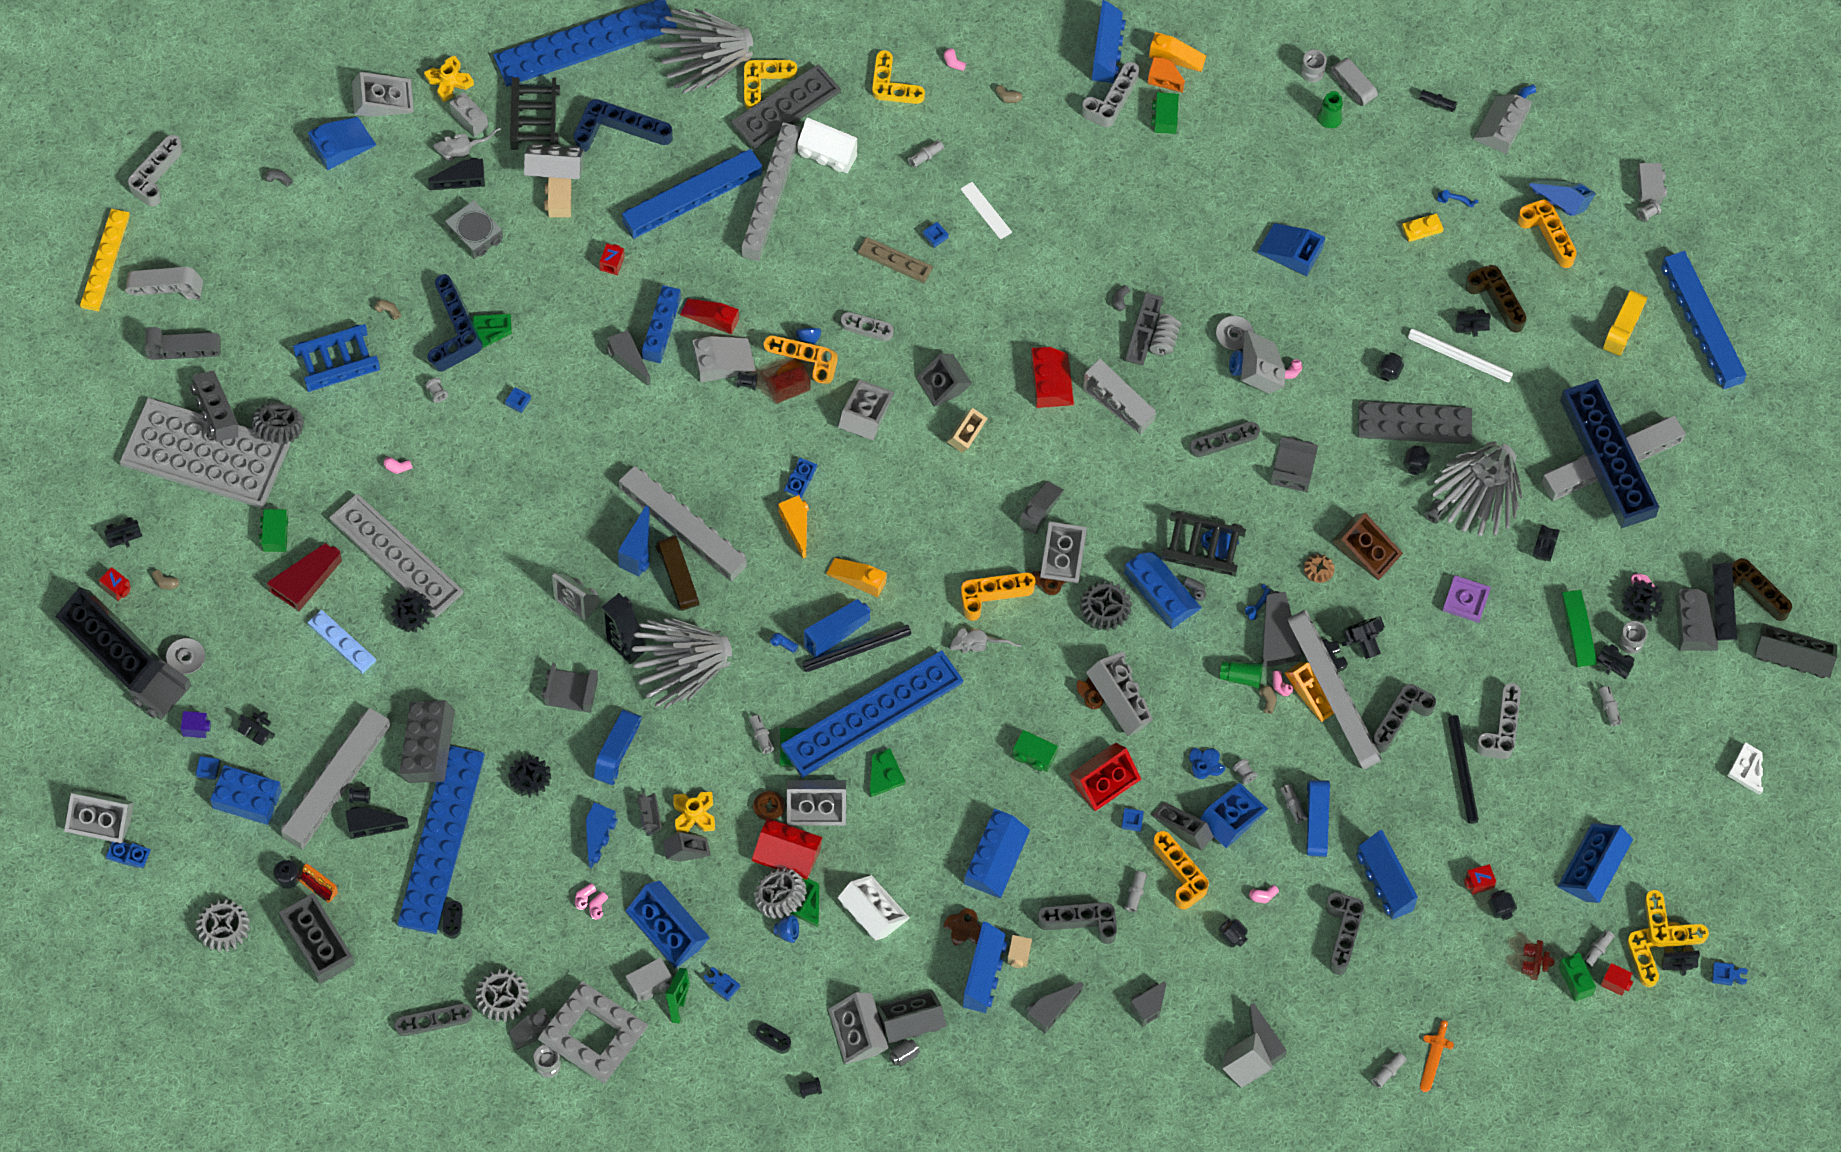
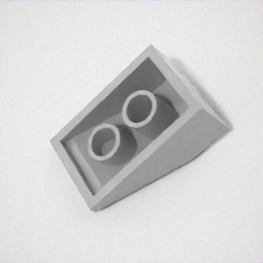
M359 72L352 81L354 115L372 117L414 112L411 79Z
M1246 330L1244 335L1241 381L1270 394L1284 387L1285 368L1274 342Z
M710 336L693 340V352L700 383L738 376L739 371H742L743 374L756 372L748 338Z
M859 379L843 409L838 428L874 440L894 392Z
M1049 522L1040 578L1072 583L1079 582L1087 527Z
M557 573L552 575L555 600L586 620L599 605L598 593L592 588L588 589L583 586L582 582L577 578Z

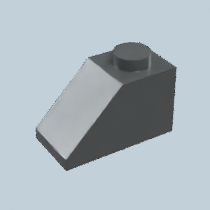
M678 832L663 841L667 860L682 862L711 856L707 837Z
M544 1008L526 1016L509 1031L517 1050L537 1041L541 1033L551 1022Z

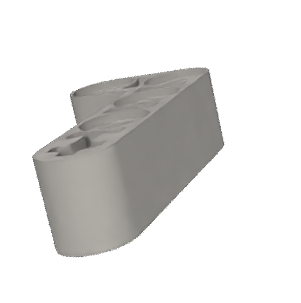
M1128 62L1123 66L1104 102L1094 97L1086 98L1082 104V116L1100 126H1112L1137 83L1139 75L1138 65Z
M167 136L128 179L131 194L148 206H157L161 202L160 191L155 182L182 154L183 149L178 136Z
M190 267L130 271L127 276L125 291L130 295L181 292L187 299L192 300V298H195V300H199L202 294L203 279Z
M1509 683L1504 687L1500 701L1497 734L1484 733L1480 735L1476 745L1478 754L1499 759H1507L1512 755L1516 741L1521 694L1517 684ZM1510 693L1512 694V697H1513V698H1512V701H1509ZM1506 710H1509V711H1511L1513 714H1512V715H1509V714L1505 713V711H1506ZM1503 728H1509L1511 732H1505ZM1481 743H1488L1490 747H1484ZM1505 745L1509 748V750H1504L1501 748V746Z

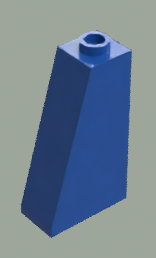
M857 599L804 630V647L814 658L823 655L870 620V608L866 603H861Z

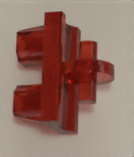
M1537 940L1536 944L1525 943L1523 956L1534 958L1533 962L1523 961L1521 973L1531 976V980L1536 981L1538 975H1540L1541 966H1543V972H1548V967H1552L1555 964V960L1550 958V952H1544V957H1542L1543 941Z

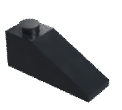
M483 158L463 160L428 178L429 189L485 187Z
M358 806L345 811L351 839L409 828L407 817Z

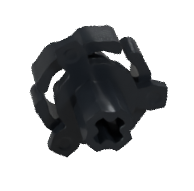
M1381 616L1369 618L1344 628L1342 633L1345 641L1342 642V646L1359 643L1365 659L1381 654L1375 639L1380 634L1379 632L1385 628Z

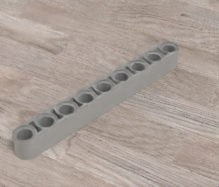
M1304 609L1289 617L1288 622L1360 765L1365 770L1382 761L1308 612Z

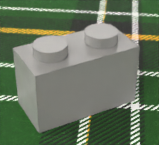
M464 92L450 102L451 114L473 137H476L488 128L487 115Z
M1639 163L1637 181L1640 204H1649L1652 199L1656 200L1658 204H1662L1663 198L1667 196V187L1663 185L1665 170H1662V164Z
M660 957L626 975V983L637 1002L641 1000L647 1001L653 997L654 993L658 991L663 992L669 988L672 983V976Z

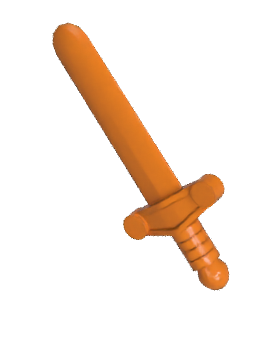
M1446 1020L1440 1022L1437 1035H1425L1423 1038L1425 1043L1432 1044L1420 1083V1089L1423 1092L1430 1091L1443 1048L1451 1050L1454 1047L1453 1042L1444 1038L1448 1026Z

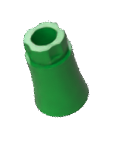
M1331 91L1326 94L1322 107L1318 112V122L1325 128H1336L1342 122L1343 101L1342 96L1338 92Z
M1222 661L1220 679L1259 689L1263 663Z

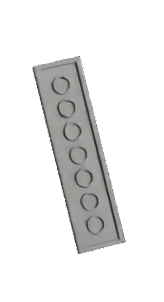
M359 494L354 495L329 517L332 524L406 592L409 590L412 594L414 591H418L419 594L423 593L426 596L425 599L428 598L431 601L429 606H432L433 610L429 611V613L433 617L437 618L464 594L463 590Z

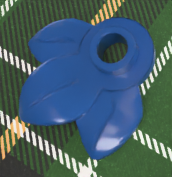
M1213 530L1207 531L1201 536V544L1206 549H1209L1210 543L1207 540L1211 539ZM1220 532L1215 552L1216 558L1226 559L1231 535Z
M1198 748L1192 749L1189 760L1193 764L1192 772L1196 778L1205 779L1209 775L1219 776L1225 771L1226 767L1218 763L1220 759L1218 750L1207 749L1202 752Z

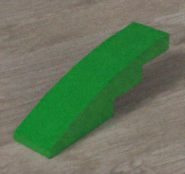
M1582 591L1562 592L1567 630H1569L1571 646L1574 649L1576 667L1597 665Z

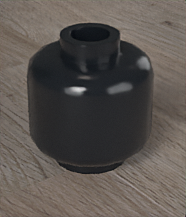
M1392 352L1382 356L1376 368L1382 380L1389 382L1390 380L1398 379L1404 368L1401 356Z
M1413 446L1406 451L1403 465L1408 470V473L1419 475V473L1427 470L1430 460L1427 449L1421 446Z
M282 860L275 865L273 875L280 887L290 889L298 884L300 872L298 866L293 861Z
M1505 890L1491 894L1488 905L1494 918H1502L1503 921L1512 918L1513 913L1517 910L1512 894L1505 892Z
M1228 918L1218 929L1220 931V939L1231 948L1236 945L1241 947L1248 939L1246 937L1248 929L1236 918L1232 920Z

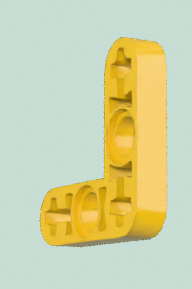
M880 51L876 56L872 86L873 97L878 100L913 104L923 102L925 98L923 87L890 83L893 56L889 51ZM883 57H887L885 66H882ZM880 72H885L888 76L882 79L877 75ZM879 88L883 89L882 93H878ZM902 90L904 94L896 96L894 91ZM915 92H919L918 97H915Z
M751 60L746 62L744 66L745 107L751 109L761 102V79L793 78L797 74V64L791 60ZM772 66L776 70L773 73H769L766 71V68ZM751 67L755 69L754 76H751ZM787 67H791V72H787ZM750 82H755L758 86L752 89L747 85ZM751 94H754L755 102L753 104L750 102Z
M1651 890L1647 893L1645 908L1650 940L1653 945L1657 947L1696 945L1706 941L1709 931L1702 924L1668 926L1663 894L1658 890ZM1652 896H1655V899L1658 900L1656 909H1653L1654 902L1651 900ZM1659 914L1662 917V922H1654L1652 915ZM1658 928H1661L1660 934L1661 936H1664L1662 941H1660V939L1656 937L1658 934ZM1697 930H1698V931H1700V933L1703 934V935H1702L1701 938H1699L1698 935H1692V934H1696V932H1697ZM1681 931L1684 933L1685 938L1678 940L1675 938L1674 933Z
M1677 922L1668 923V926L1681 925ZM1649 928L1632 932L1628 937L1627 945L1641 983L1646 987H1653L1658 982L1659 973L1650 948L1656 946L1650 940ZM1658 928V934L1660 935V938H1661L1660 941H1662L1663 938H1664V936H1661V934H1660V929H1661V928ZM1678 931L1675 938L1679 940L1683 932ZM1644 934L1646 935V940L1640 941L1639 945L1636 942L1632 943L1634 937L1637 940H1641L1644 938ZM1645 955L1648 958V963H1640L1638 956ZM1648 967L1649 975L1654 976L1652 981H1650L1648 978L1645 979L1647 975L1646 968Z

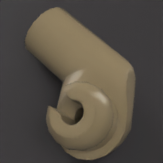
M999 85L995 89L1005 103H1017L1022 100L1020 92L1007 91L1003 85Z
M380 299L374 305L377 312L386 310L394 320L402 316L392 302Z
M160 570L152 573V577L161 589L172 590L179 586L177 578L164 577Z
M1261 686L1259 688V695L1266 699L1263 711L1273 714L1277 697L1270 686Z

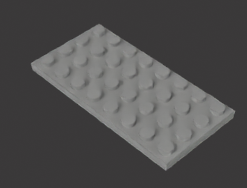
M148 398L120 460V465L263 509L291 443L288 441V444L281 443L279 445L278 443L271 444L270 441L264 442V439H259L258 435L254 434L253 429L238 425V437L216 442L214 436L209 434L208 422H204L202 414Z

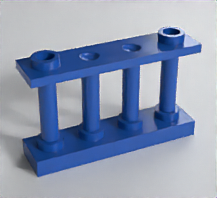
M365 324L355 325L350 329L311 341H302L293 346L295 357L302 356L308 372V376L304 377L308 392L380 370L377 355L373 357L369 355L363 338L368 335ZM354 339L357 341L363 358L356 362L351 361L345 342ZM335 345L339 346L345 363L337 368L333 366L327 349ZM318 350L321 352L327 369L320 373L315 372L309 353Z

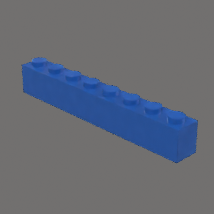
M751 149L742 151L737 156L726 159L721 164L710 167L705 172L694 175L683 183L676 184L672 189L666 192L662 191L656 197L650 200L646 199L634 208L626 209L622 213V222L634 239L761 175L762 165Z
M1682 251L1664 257L1661 265L1662 273L1664 276H1667L1671 291L1675 292L1677 303L1680 307L1682 306L1684 317L1687 322H1690L1692 333L1695 338H1698L1702 353H1705L1707 356L1708 366L1711 369L1713 368L1715 372L1716 382L1721 384L1723 390L1744 383L1747 374L1686 252Z

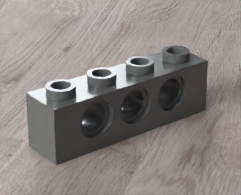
M215 371L192 375L191 393L196 395V403L198 408L202 409L204 422H208L209 434L214 436L216 442L238 437V423Z

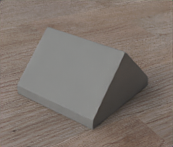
M1254 1033L1225 1051L1222 1069L1240 1087H1244L1274 1068L1258 1033Z

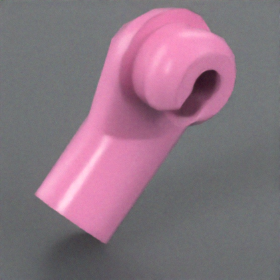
M949 48L944 52L947 66L964 71L966 62L957 60L954 49Z
M1299 359L1292 360V365L1288 370H1285V379H1293L1301 372L1302 362Z
M392 457L384 459V467L395 474L412 469L410 460L399 463Z
M1633 574L1631 576L1632 584L1637 582L1638 585H1641L1642 580H1644L1645 585L1652 582L1648 576L1643 574Z
M1273 671V689L1282 696H1289L1293 692V687L1282 682L1281 671Z
M592 883L576 892L575 906L580 910L587 907L588 896L596 891Z
M1273 884L1266 891L1252 889L1249 892V897L1254 902L1268 903L1279 892V889Z
M603 891L589 903L590 916L595 920L603 916L601 905L608 899V896Z

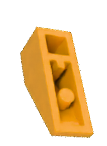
M1155 32L1150 46L1149 58L1162 57L1172 61L1174 65L1202 72L1206 55L1172 36Z
M798 495L779 503L778 513L802 558H805L807 511H809L805 500L802 501Z
M834 558L826 573L828 576L877 598L885 586L887 578L886 572L873 566Z
M1299 662L1284 672L1294 690L1320 722L1334 714L1308 662Z

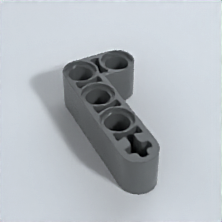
M148 327L144 331L145 352L150 360L217 357L221 354V336L217 333L163 335L162 330L157 327Z
M1405 685L1374 735L1373 742L1378 752L1384 753L1389 749L1411 711L1422 716H1430L1434 711L1436 698L1416 685ZM1405 694H1412L1414 697L1409 698ZM1422 703H1428L1430 707H1425ZM1396 709H1402L1404 713H1399ZM1387 724H1393L1395 728H1389ZM1385 735V736H1386V739H1385V741H1383V742L1381 743L1380 741L1382 740L1383 736Z
M1332 893L1327 899L1326 911L1332 916L1342 918V923L1330 962V969L1334 974L1341 975L1346 972L1364 911V903L1358 898L1340 893ZM1331 902H1337L1340 906L1334 907L1331 905ZM1355 907L1359 912H1352L1350 908ZM1351 925L1354 930H1348L1345 926ZM1340 943H1346L1349 947L1343 948L1340 946ZM1339 956L1343 957L1341 965L1337 964Z
M1110 903L1044 907L1038 913L1037 924L1042 930L1097 927L1098 937L1102 943L1111 944L1116 939V914L1114 906ZM1108 912L1110 916L1104 917L1101 913ZM1083 913H1087V914H1089L1091 917H1090V918H1083L1081 915H1082ZM1069 915L1071 919L1064 920L1061 916ZM1109 930L1113 934L1108 936L1105 935L1103 931Z

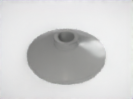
M1229 316L1219 322L1216 328V337L1225 348L1240 350L1244 348L1245 331L1253 332V328L1246 319L1239 316Z
M183 638L169 646L166 660L169 665L180 673L191 674L202 667L205 661V651L198 641ZM184 657L190 658L188 661H183Z

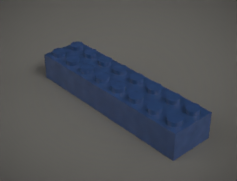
M1596 379L1563 390L1560 402L1621 529L1655 518L1660 507L1599 380Z

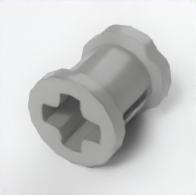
M1652 199L1644 207H1638L1637 214L1643 222H1647L1650 217L1661 214V208L1658 202Z
M440 378L429 380L425 385L426 389L431 392L434 403L444 401L449 395L443 389Z
M1247 759L1239 761L1233 767V770L1238 772L1243 779L1242 783L1244 785L1252 782L1258 776L1257 772H1254L1249 766Z

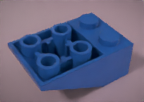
M1540 179L1529 184L1533 188V192L1541 196L1544 195L1548 198L1547 201L1549 203L1563 208L1562 211L1569 216L1585 212L1596 195L1595 192L1582 183Z
M1274 223L1257 253L1308 276L1324 248L1326 237L1309 229Z

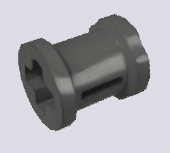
M1434 499L1431 508L1424 513L1425 518L1433 524H1437L1443 512L1448 510L1446 505L1442 510L1438 511L1437 507L1442 502L1440 499Z

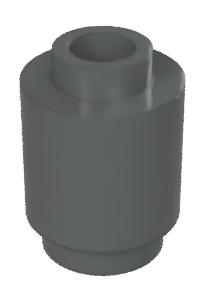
M913 1039L905 1040L890 1050L889 1058L894 1065L902 1067L916 1058L920 1050Z

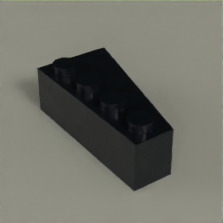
M618 593L601 607L604 639L629 664H632L646 652H633L632 648L634 646H645L643 638L634 636V633H641L632 602L626 596L623 597Z

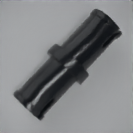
M1425 89L1420 94V101L1430 103L1435 108L1440 107L1452 113L1456 109L1457 101L1447 99L1442 94L1437 95Z

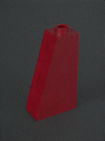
M324 543L267 583L268 591L299 612L342 562L341 552L332 545L330 547Z

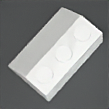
M807 117L798 141V153L804 158L814 159L821 165H828L838 172L848 174L857 157V138Z
M872 875L851 881L838 897L843 907L852 913L855 920L875 940L887 937L910 918Z

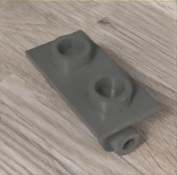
M656 793L647 797L646 794H639L637 802L639 811L643 812L640 815L641 828L647 833V836H650L662 829Z

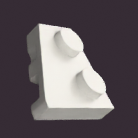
M1745 742L1727 775L1759 795L1763 791V787H1761V777L1763 776V768L1761 766L1763 761L1762 752Z

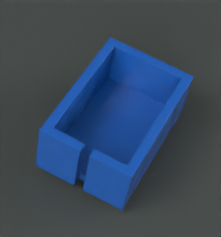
M224 765L210 801L213 809L269 825L274 812V806L277 805L282 788L279 781Z

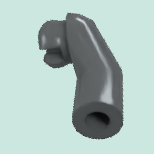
M269 169L267 174H265V179L268 182L279 179L286 187L293 183V180L282 170Z
M1123 285L1112 296L1113 306L1118 311L1126 308L1124 297L1130 292L1126 285Z
M1187 577L1184 585L1193 590L1196 600L1203 601L1206 598L1204 584Z

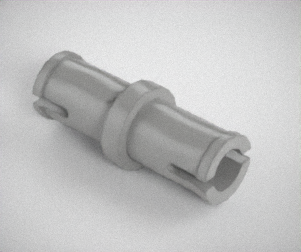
M937 139L929 146L922 147L918 153L908 158L909 164L916 168L924 161L931 160L933 155L944 149L942 142Z
M1606 686L1599 689L1598 691L1604 704L1603 710L1607 713L1610 726L1620 725L1622 720L1617 709L1618 703L1614 700L1611 687Z
M754 715L749 719L754 730V738L758 740L762 753L769 754L774 750L769 738V731L765 729L761 716Z
M1285 785L1286 789L1281 787L1280 791L1287 802L1286 807L1291 811L1295 823H1302V818L1306 821L1307 816L1301 807L1302 802L1300 798H1297L1292 785Z
M1135 871L1132 886L1128 889L1129 896L1125 910L1137 912L1140 897L1144 894L1143 887L1147 878L1146 873Z
M1604 930L1598 940L1591 944V949L1583 958L1586 966L1592 968L1600 955H1604L1606 947L1615 938L1610 931Z
M1397 1052L1388 1063H1384L1381 1067L1382 1069L1371 1079L1373 1085L1377 1088H1382L1389 1078H1393L1396 1075V1071L1407 1061L1405 1056Z

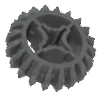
M269 402L267 406L262 405L261 408H257L253 415L252 427L254 434L258 435L259 439H264V442L270 441L271 444L278 443L279 445L281 443L288 444V441L294 442L295 439H298L303 431L304 420L301 412L297 408H292L291 404L285 405L284 402L282 404L277 402L271 404Z
M1104 580L1102 585L1096 582L1095 587L1090 585L1088 591L1085 590L1083 592L1084 597H1081L1080 600L1082 603L1080 604L1082 617H1086V623L1092 621V628L1099 625V630L1102 629V626L1106 627L1107 632L1110 626L1116 630L1117 624L1122 626L1124 621L1128 620V615L1131 614L1130 607H1132V602L1129 601L1130 595L1126 594L1125 588L1120 590V584L1113 586V581L1110 584H1106ZM1111 596L1115 597L1120 602V604H1118L1117 601H1114ZM1108 600V607L1104 611V604ZM1092 607H1094L1095 610H1098L1101 615L1097 614V613L1092 609Z

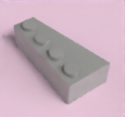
M1100 358L1085 373L1083 390L1141 435L1155 420V409L1146 403Z
M1122 651L1099 660L1086 673L1127 736L1140 732L1153 719L1144 698L1140 697L1138 693L1140 688L1138 683H1134L1131 677L1132 669L1130 665H1126L1124 660L1126 655Z

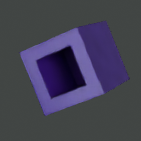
M183 711L181 723L182 736L206 738L207 732L211 730V720H208L207 713Z

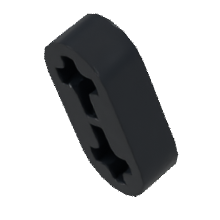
M455 900L448 902L444 910L443 933L449 939L457 938L461 933L463 908L461 903ZM453 907H456L458 910L455 912V917H452L450 911ZM451 922H454V927L457 929L453 930V933H449V929H447L451 927Z
M762 1024L757 1028L756 1038L760 1043L780 1054L787 1053L790 1050L791 1039L788 1035L768 1024ZM766 1030H768L769 1036H771L772 1038L768 1036H765L763 1038L761 1031L765 1032ZM775 1039L778 1040V1041H780V1042H782L783 1040H786V1045H787V1046H784V1045H783V1046L780 1048V1047H779V1043H778L777 1041H775Z

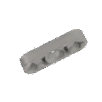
M852 312L844 313L841 317V327L846 331L881 341H889L893 337V326L890 323ZM852 319L850 325L846 324V321ZM869 323L872 325V329L864 330L862 325ZM884 329H888V332H886L885 335L882 334V331H884Z

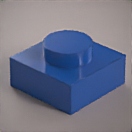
M938 222L923 231V236L934 248L949 238V234Z
M514 387L506 399L505 405L522 413L531 400V395Z
M200 756L196 777L216 780L220 760Z
M1124 808L1121 829L1141 832L1144 811Z

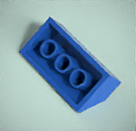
M1102 0L1092 81L1114 83V77H1118L1119 66H1116V61L1120 62L1121 51L1118 50V47L1122 46L1124 35H1120V32L1125 30L1126 20L1122 19L1123 12L1106 0Z
M1155 552L1141 553L1125 564L1124 574L1171 629L1202 609Z
M994 808L965 875L964 884L1001 898L1030 829L1013 815Z
M1591 823L1558 884V888L1585 902L1599 903L1629 849L1633 838L1621 825Z
M1380 830L1359 845L1356 857L1359 864L1364 865L1368 881L1373 882L1377 898L1382 899L1384 912L1386 915H1390L1393 920L1414 911L1418 896L1383 830Z
M660 880L646 884L626 910L627 914L674 968L679 967L696 954L710 938Z
M983 921L963 999V1008L986 1013L987 1007H992L994 996L991 995L992 989L997 988L999 978L996 977V973L1002 969L1003 959L1000 958L1002 953H1006L1008 941H1005L1006 934L988 922Z

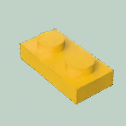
M1437 213L1402 224L1408 242L1441 233L1444 229Z

